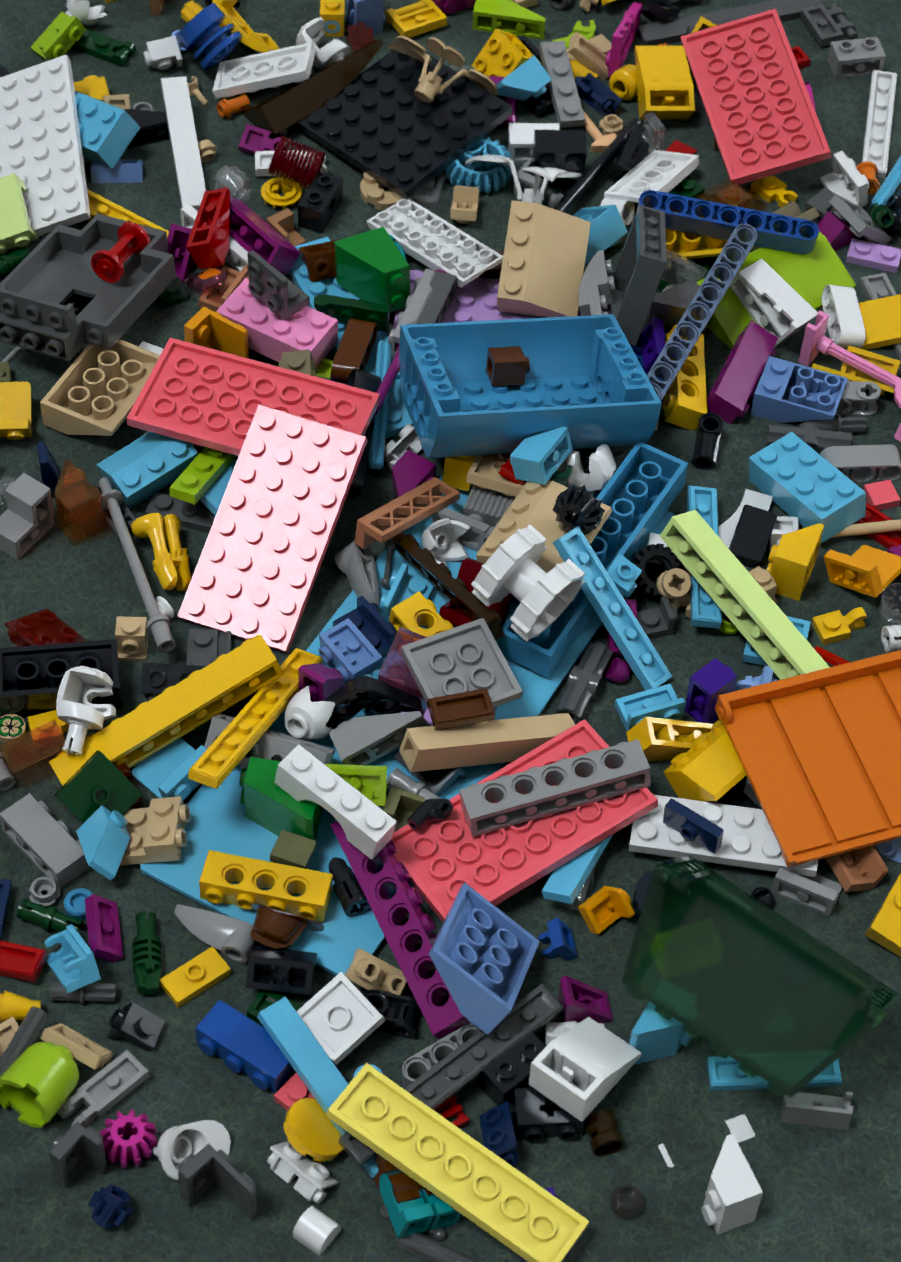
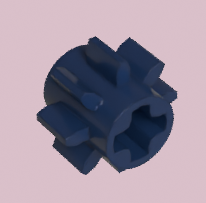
M109 1185L107 1189L102 1187L100 1191H95L88 1203L90 1207L94 1208L91 1215L93 1221L106 1229H113L115 1225L120 1227L122 1223H127L134 1211L133 1208L128 1206L130 1195L124 1189L115 1185Z

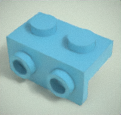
M671 684L615 699L614 706L626 731H628L645 717L682 719L686 701L684 698L678 699Z

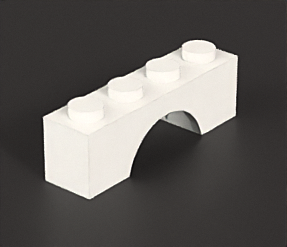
M299 744L278 764L274 783L298 802L310 800L325 808L339 822L345 832L347 841L371 860L392 839L397 821Z

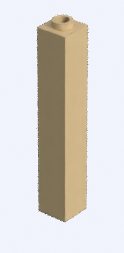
M569 713L490 720L435 730L434 726L407 728L399 751L410 772L513 762L571 728L575 723Z

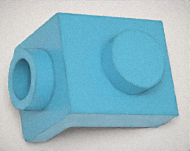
M618 554L607 569V572L621 595L628 598L637 586L635 581L642 570L623 555Z

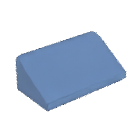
M142 159L118 160L113 169L94 161L91 162V183L143 182Z

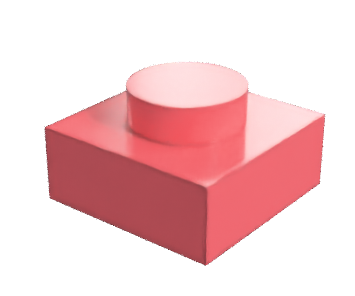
M297 1073L274 1094V1101L286 1110L300 1099H315Z

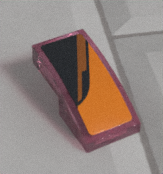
M210 268L188 276L184 280L188 289L195 286L199 293L221 285L228 277L221 269Z

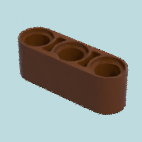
M354 318L349 319L332 363L331 380L347 383L348 377L354 368L362 371L365 370L376 341L377 323Z

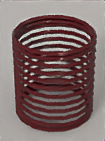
M282 136L273 154L268 173L271 175L276 173V177L280 174V179L284 175V180L287 179L288 182L291 180L296 185L299 183V186L303 184V188L306 187L308 189L321 170L325 152L318 151L317 149L314 150L313 147H306L305 144H298V141L294 142V139L290 140L287 136Z

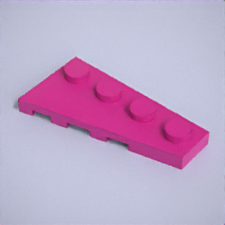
M633 2L629 10L625 11L623 20L613 34L611 52L608 51L605 66L609 67L608 77H611L624 64L636 35L637 26L640 25L642 4Z

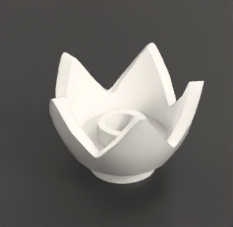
M67 0L66 7L68 11L66 14L70 17L74 15L81 24L86 26L93 25L107 16L103 12L105 9L103 5L89 7V0Z
M450 518L437 520L423 532V549L427 548L438 564L442 562L447 566L445 561L464 560L468 558V555L458 538L471 527L460 521L450 520Z
M309 686L304 687L287 704L285 711L287 731L293 737L306 741L319 740L329 736V731L333 730V728L326 727V724L331 717L335 703L329 701L311 702Z

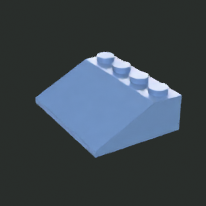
M464 882L452 903L429 955L461 1014L473 1026L480 1028L488 1035L511 1012L540 941Z

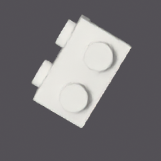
M843 151L833 154V172L821 177L822 185L861 207L867 205L868 189L870 188L867 177L859 173L853 159H848Z

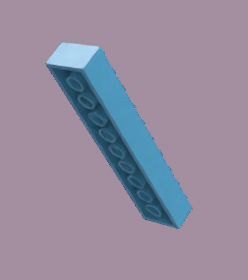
M638 441L596 498L602 500L601 503L610 506L612 509L606 522L590 544L606 571L618 554L623 555L630 561L633 559L631 556L642 547L650 533L685 486L688 469L687 462L641 441ZM580 588L574 600L557 620L538 637L531 638L526 642L510 628L512 625L510 618L515 613L516 607L501 627L504 636L498 639L497 644L504 657L549 678L596 611Z

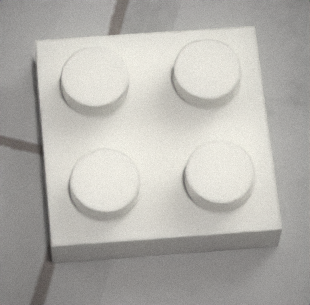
M342 972L335 976L297 1011L326 1054L336 1065L386 1021Z

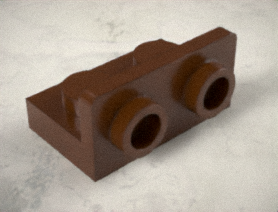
M334 241L299 247L301 252L300 258L306 264L308 279L311 282L336 277Z

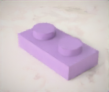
M852 238L846 262L897 274L901 260V249Z

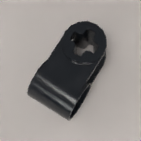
M378 989L367 990L363 993L365 998L374 1007L380 1009L379 1013L386 1020L376 1029L377 1031L407 1039L415 1037L417 1031L415 1022L417 1014L421 1012L415 998L387 993Z

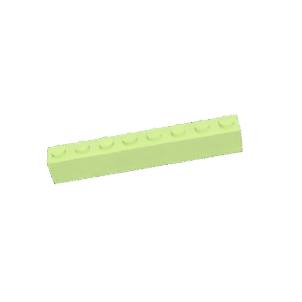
M696 510L671 517L660 534L661 539L767 665L772 668L780 680L830 668Z

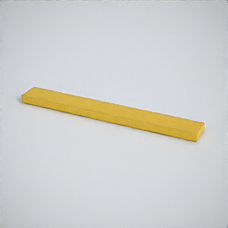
M295 648L280 665L284 675L259 689L189 769L188 779L217 789L285 710L295 694L299 692L298 669L301 665L322 664L323 658Z

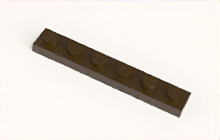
M401 532L391 538L397 553L471 621L484 618L496 641L504 636L499 624L502 622V619L497 611L492 607L489 609L485 607L482 601L468 591L467 586L459 577L454 579L447 566L442 562L438 564L427 548L422 550L412 534L406 535L404 532Z

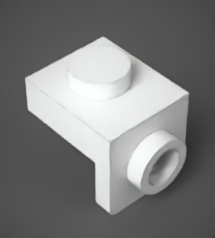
M777 516L769 539V550H771L773 544L779 545L782 535L798 530V517Z

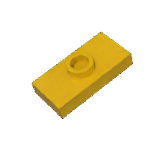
M210 947L161 978L159 983L179 1008L231 975V968L215 948Z

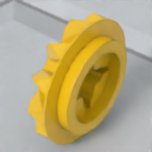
M280 177L272 178L263 184L261 198L264 199L265 205H272L273 209H276L278 206L285 209L287 205L295 207L296 202H300L302 188L299 186V183L296 185L291 180L288 182L287 179H283L284 177L281 179ZM279 190H281L285 196L281 197L278 194Z

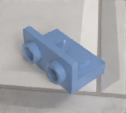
M349 618L319 635L320 648L318 652L320 657L323 658L322 660L326 664L330 663L335 670L345 677V684L353 678L363 676L383 664V657Z

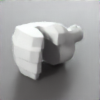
M318 17L302 26L297 35L296 45L313 42L316 51L312 66L324 71V67L338 60L342 61L343 57L349 53L350 47L339 39L334 38L330 43L319 49L318 45L324 38L325 32L323 31L324 20Z
M601 444L596 452L592 453L589 457L590 473H584L579 451H572L549 480L555 481L560 479L562 485L566 487L575 485L579 488L585 485L587 492L602 490L615 473L616 463L608 445Z
M86 666L74 667L65 672L58 690L56 702L58 719L69 724L62 751L73 755L74 752H76V755H82L87 731L90 729H103V722L116 716V708L113 705L92 704L94 697L113 695L111 688L113 681L105 672Z

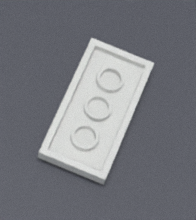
M313 42L220 62L212 90L215 98H231L237 94L254 93L260 89L277 88L284 84L301 83L309 79L316 51Z

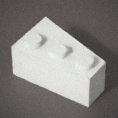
M762 258L740 271L730 285L754 322L778 338L774 347L796 334L817 316L818 312Z

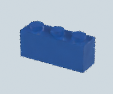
M220 999L196 1027L197 1044L205 1054L209 1056L215 1054L220 1057L230 1070L235 1073L241 1071L251 1077V1081L262 1090L268 1088L276 1093L295 1071L264 1027Z

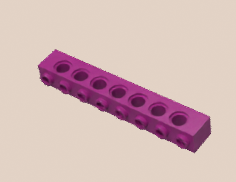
M338 821L330 824L433 1036L440 1040L460 1027L471 1024L459 1011L437 968L435 974L427 979L429 971L436 967L429 955L436 939L433 933L436 927L427 913H423L420 907L423 904L422 898L414 887H410L407 881L410 878L409 872L401 861H397L394 855L397 852V848L393 841L390 840L371 860L347 841L345 832ZM384 863L382 870L376 873L377 868ZM394 889H397L394 897L389 899L390 893ZM409 915L407 923L401 925L404 917ZM423 941L421 948L414 952L417 943ZM449 994L448 1002L441 1006L442 998Z

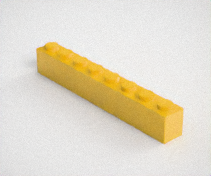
M259 634L254 638L245 640L239 647L229 653L220 655L214 662L201 670L192 672L188 678L166 688L160 695L150 701L141 703L135 710L122 718L113 720L107 727L97 733L88 735L85 738L82 755H76V752L73 755L62 751L49 763L62 786L97 750L101 751L123 773L207 722L213 716L220 714L284 675L276 657Z

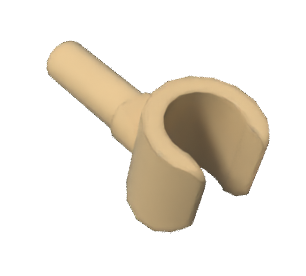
M191 76L192 83H187L189 95H194L204 107L209 105L207 99L199 91L198 79L195 76Z

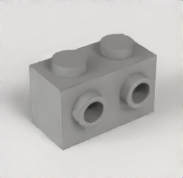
M867 37L831 42L827 60L835 79L872 75L873 70L883 71L886 55L878 37Z

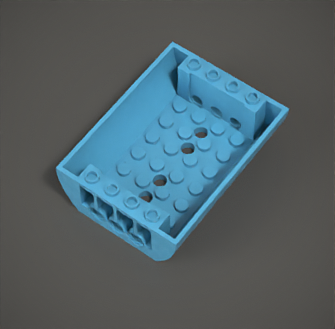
M614 314L400 325L399 366L401 396L426 458L512 453L525 438L559 427H568L573 449L598 448L601 444H607L608 447L632 446L638 441L647 443L655 431L662 403ZM520 346L525 357H528L530 362L529 373L525 374L524 385L492 386L486 373L488 348Z

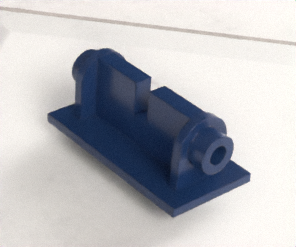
M588 73L586 77L577 76L574 79L579 91V97L603 117L614 114L623 99L591 73Z
M507 1101L497 1107L490 1108L487 1112L480 1115L479 1119L484 1146L514 1167L519 1159L518 1152L515 1150L518 1146L510 1103Z

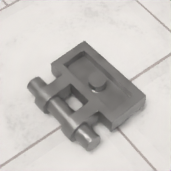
M835 3L831 4L828 10L823 4L801 9L800 18L820 47L830 45L834 41H842L843 36H847L849 40L857 39L856 27L851 21L846 19L844 10Z

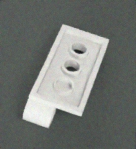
M654 150L604 193V199L600 206L616 205L624 225H630L635 214L634 202H639L640 195L647 190L665 193L671 191L700 165L699 155Z

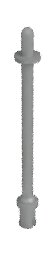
M102 477L99 480L102 494L98 498V503L102 509L109 510L150 618L146 624L148 632L153 634L159 652H171L176 647V642L169 629L171 625L170 620L166 615L160 614L119 507L123 502V494L119 490L112 488L108 478Z

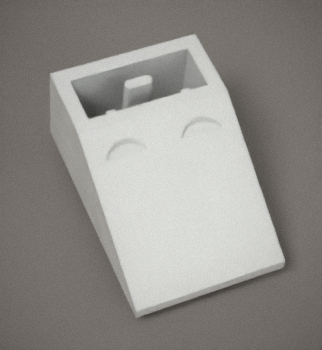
M587 1017L553 1039L531 1062L529 1085L582 1122L641 1057L642 1053L592 1018Z

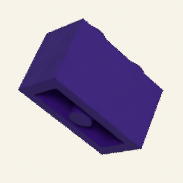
M714 658L690 676L685 712L696 722L713 724L719 719L715 706L719 695L734 692L737 676L733 670L721 663L717 658Z

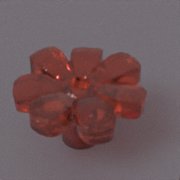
M358 22L356 26L350 25L347 29L349 34H351L347 36V42L349 44L353 43L351 46L352 51L375 41L372 38L373 29L371 27L365 29V23Z

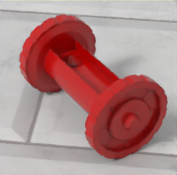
M125 222L119 227L117 231L119 241L109 251L98 250L92 256L91 267L94 273L103 281L108 283L119 281L124 275L123 264L132 254L140 255L143 249L150 243L149 235L145 229L134 222Z

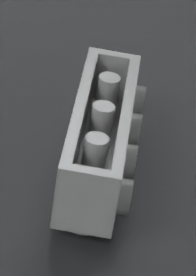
M222 713L212 717L204 746L206 749L235 717ZM268 728L239 764L241 769H247L250 757L282 761L298 744L323 764H331L335 750Z

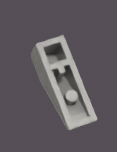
M420 711L355 717L349 721H344L337 728L329 731V734L341 761L345 765H368L400 747L407 728L430 726V724Z

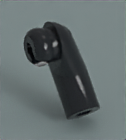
M445 798L427 799L407 819V823L412 829L418 831L428 820L445 819L450 816L453 805L450 800Z

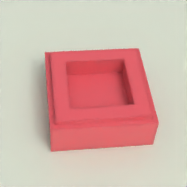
M890 479L864 485L863 490L866 492L869 504L877 510L898 507L900 505L901 499Z

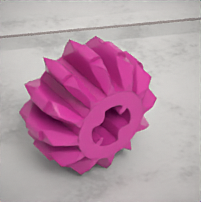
M132 1108L128 1116H123V1113L118 1110L116 1113L117 1120L107 1118L105 1121L106 1129L100 1131L105 1154H109L108 1158L111 1164L121 1159V1166L124 1169L128 1166L129 1161L132 1160L139 1167L141 1164L140 1156L150 1159L152 1156L151 1148L157 1146L156 1126L153 1123H148V1116L145 1113L136 1117V1112Z

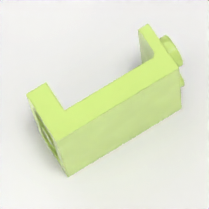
M15 173L0 178V255L4 254L8 249L29 245L30 241L38 239L37 233L31 228L23 193L27 192L25 183Z

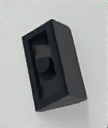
M744 505L729 546V550L741 563L749 567L761 563L777 515L754 506Z

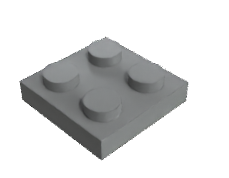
M837 194L829 201L836 209L834 214L842 221H848L851 224L849 229L859 238L863 236L871 243L878 242L882 245H886L891 240V237L872 221L871 216L861 206Z

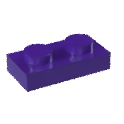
M655 317L652 318L640 335L643 368L646 373H649L665 346L666 333H664L663 320Z

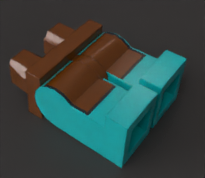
M376 1155L375 1159L379 1171L374 1181L377 1188H380L382 1199L397 1238L410 1236L413 1233H423L427 1228L431 1231L436 1228L457 1224L462 1215L382 1156Z

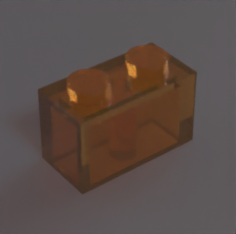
M53 720L1 744L0 751L11 774L62 751L65 739L56 720Z

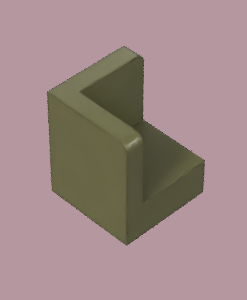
M391 786L383 811L397 821L394 832L408 824L407 819L426 800L425 797Z
M281 830L270 853V862L308 869V863L316 848V841Z

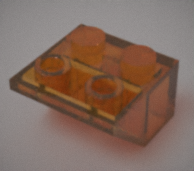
M69 459L64 462L54 493L59 529L72 545L76 546L103 532L102 520H104V514L100 505L102 495L96 486H91L87 481L84 471L80 467L76 468Z

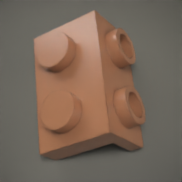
M247 264L241 272L223 266L220 270L222 273L213 279L198 299V307L203 308L205 306L216 312L245 278L249 279Z
M874 845L825 858L845 892L874 889L888 873V868Z

